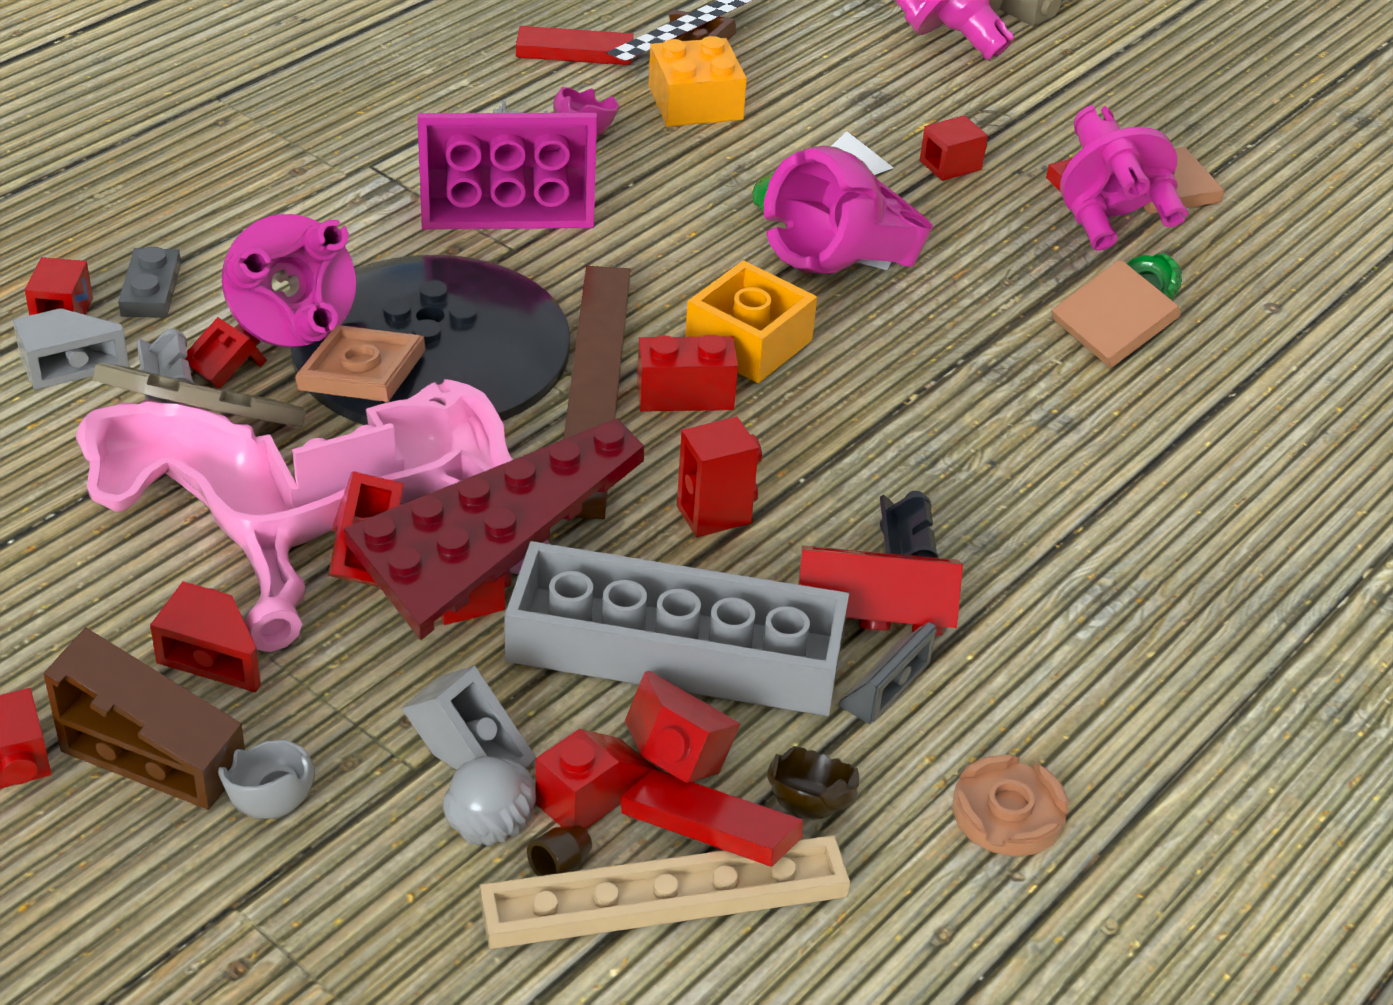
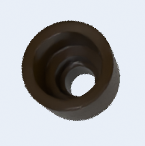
M580 825L555 827L528 844L527 858L537 876L574 872L579 869L591 851L592 840L589 833Z

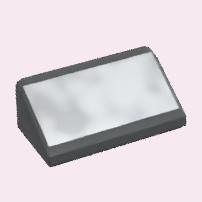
M928 622L897 642L839 701V706L868 724L872 721L874 722L930 664L936 625Z

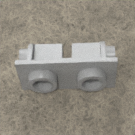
M167 329L153 344L141 338L137 340L141 370L194 384L191 378L189 362L185 360L188 356L186 349L187 339L183 333L176 329ZM145 394V400H157L163 403L175 402Z

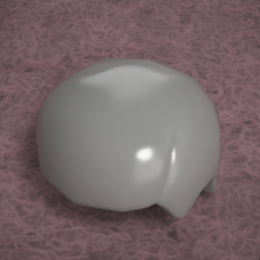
M282 739L264 741L247 751L237 749L234 752L230 770L227 771L226 767H219L218 774L236 810L256 819H278L292 812L306 798L315 779V766L310 755L302 746Z

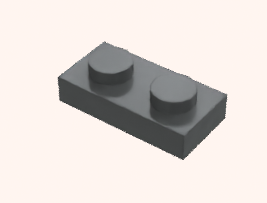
M160 247L134 248L118 301L121 317H168L181 267L179 249H162Z

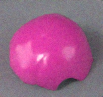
M562 87L553 101L554 113H597V135L602 134L611 125L620 108L617 100L612 96L603 102H599L595 97L593 88L579 93L572 88Z

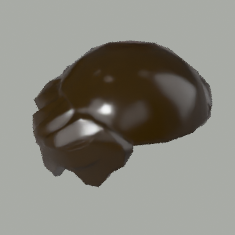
M793 746L783 755L776 754L767 770L768 781L773 787L772 791L780 806L801 818L810 820L826 818L838 810L847 809L858 798L857 789L860 777L858 768L849 763H843L839 758L830 759L826 754L818 755L814 750L807 751L806 748Z

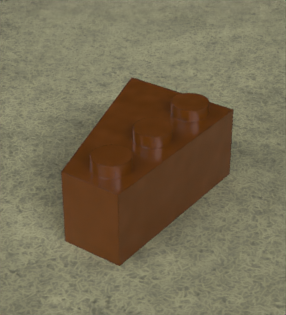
M87 627L81 631L43 673L61 752L207 810L212 807L225 790L218 774L219 767H226L227 771H229L233 763L234 752L237 749L245 750L242 723Z

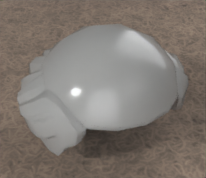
M480 756L465 762L454 773L443 800L445 817L450 826L457 830L470 844L479 846L484 844L489 847L497 842L504 843L509 836H517L520 830L525 829L527 822L531 820L536 801L535 783L529 771L512 760Z

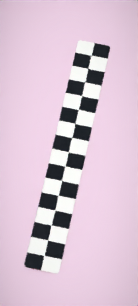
M753 0L714 1L608 51L607 54L624 61L630 60L650 50V44L663 43L666 40L674 39Z

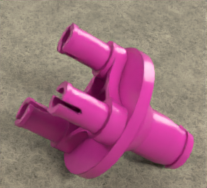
M895 0L906 13L904 18L918 35L927 34L944 23L950 29L961 31L970 43L983 54L982 57L988 61L992 59L993 55L998 57L1015 40L1012 31L1009 32L1005 23L990 7L989 0Z
M1090 105L1079 111L1075 116L1074 130L1079 138L1082 149L1065 168L1060 182V191L1066 206L1072 211L1077 223L1083 225L1091 247L1096 251L1106 250L1116 243L1117 234L1113 230L1108 217L1126 215L1143 207L1150 201L1154 203L1161 222L1165 227H1175L1185 221L1184 217H1188V210L1183 205L1176 191L1178 185L1174 173L1177 167V154L1170 139L1164 133L1152 128L1130 127L1120 129L1113 113L1106 106L1101 109L1104 116L1102 120L1095 111V107Z
M278 214L258 220L242 231L231 244L222 268L224 298L231 314L240 326L249 334L265 343L293 348L314 344L326 338L336 325H341L352 308L356 292L355 269L350 254L345 247L349 236L345 225L338 229L337 226L340 223L338 220L331 219L320 223L301 215ZM272 279L280 283L286 280L290 285L289 291L285 293L283 291L275 292L272 287Z

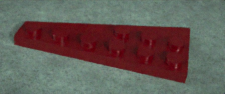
M615 418L345 527V542L418 638L423 640L435 630L434 621L449 609L455 613L470 602L469 593L484 581L495 582L521 561L526 555L530 541L543 543L550 537V528L563 518L568 521L572 520L582 511V503L595 492L605 493L644 462V445L618 418Z

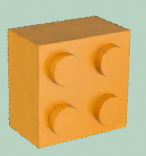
M708 36L702 40L681 41L670 39L663 43L650 44L648 85L666 127L744 119L747 78L727 38Z
M743 260L687 301L685 337H703L706 335L733 336L738 362L737 373L759 384L812 341L817 296Z

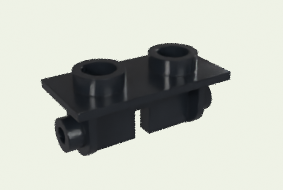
M911 491L907 493L905 498L895 504L884 494L880 496L882 515L880 528L884 534L885 552L938 558L935 534L929 528L933 525L930 499L921 491Z

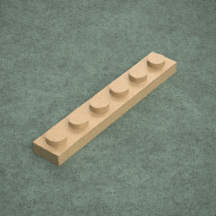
M835 835L799 840L773 867L724 850L481 884L480 901L489 949L845 898L848 897L850 880Z

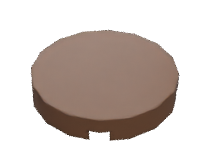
M998 755L984 757L968 765L961 773L960 779L955 786L952 811L958 827L972 842L993 853L1008 856L1033 855L1054 845L1064 831L1069 800L1062 783L1047 768L1035 762L1032 768L1027 764L1019 763L1020 757Z

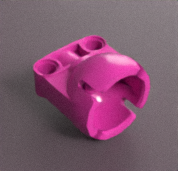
M833 146L809 147L783 160L770 179L764 199L765 219L783 222L786 225V229L774 227L766 231L770 246L781 261L806 274L839 272L861 259L889 261L912 267L915 265L933 229V225L929 220L890 188L877 180L876 176L862 160L847 151Z

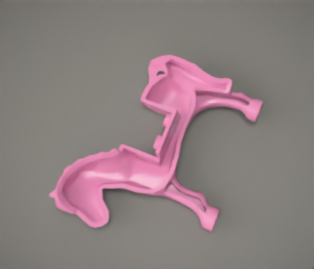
M444 379L442 384L438 385L434 382L426 386L409 399L397 400L367 408L368 425L358 427L351 434L329 440L314 438L306 442L303 447L292 449L296 482L270 434L256 437L253 428L249 425L234 424L223 415L210 412L201 407L187 406L180 402L163 403L157 400L146 399L140 404L122 402L117 405L94 409L83 418L76 433V439L85 459L90 462L87 490L95 503L101 504L114 512L122 513L133 506L144 491L165 473L209 507L218 526L242 547L257 576L261 596L244 622L257 650L266 652L286 648L299 636L302 621L295 608L304 600L305 584L303 578L295 572L290 564L288 553L292 547L332 531L333 522L352 471L404 483L400 505L513 460L510 457L505 442L504 424L484 392L468 384ZM548 539L543 542L545 544H550ZM524 558L510 569V573L519 575Z

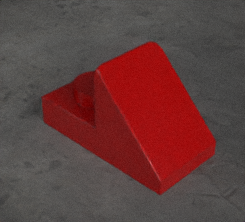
M351 472L332 526V531L337 532L328 576L379 587L346 545L344 528L400 506L404 483L360 472Z

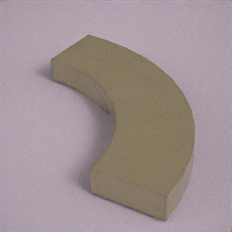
M104 362L95 365L92 381L158 398L286 425L303 427L306 410H303V407L282 401L220 388L215 389L132 367Z

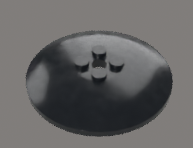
M453 255L404 256L374 262L355 269V298L352 308L341 326L424 336L426 351L389 402L409 399L434 382L439 385L444 382V379L468 384L484 392L493 404L500 419L504 421L535 405L552 390L563 375L570 353V331L567 319L556 300L545 289L526 276L492 262ZM324 339L307 346L291 348L292 363L296 374ZM309 392L318 402L331 411L362 425H368L367 408L388 403Z

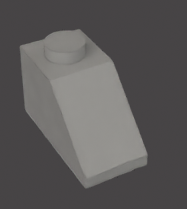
M61 308L13 319L20 358L34 390L91 377L94 374L95 365L100 364V362L129 367L124 330L119 323Z
M476 666L439 676L401 708L431 753L456 770L465 762L480 756L509 759L520 764L525 769L535 761L536 756Z

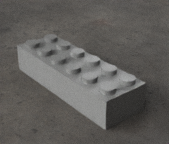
M530 541L505 613V662L640 684L644 672L652 671L688 693L829 716L849 593Z

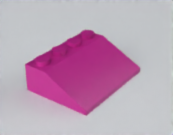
M417 113L422 230L594 228L597 113Z

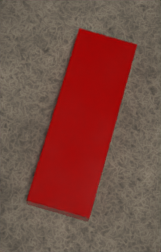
M519 26L516 41V57L631 65L632 59L624 61L608 55L607 52L632 41L634 33Z
M652 769L621 795L622 814L773 867L803 837L802 819L694 782L687 784L673 775Z

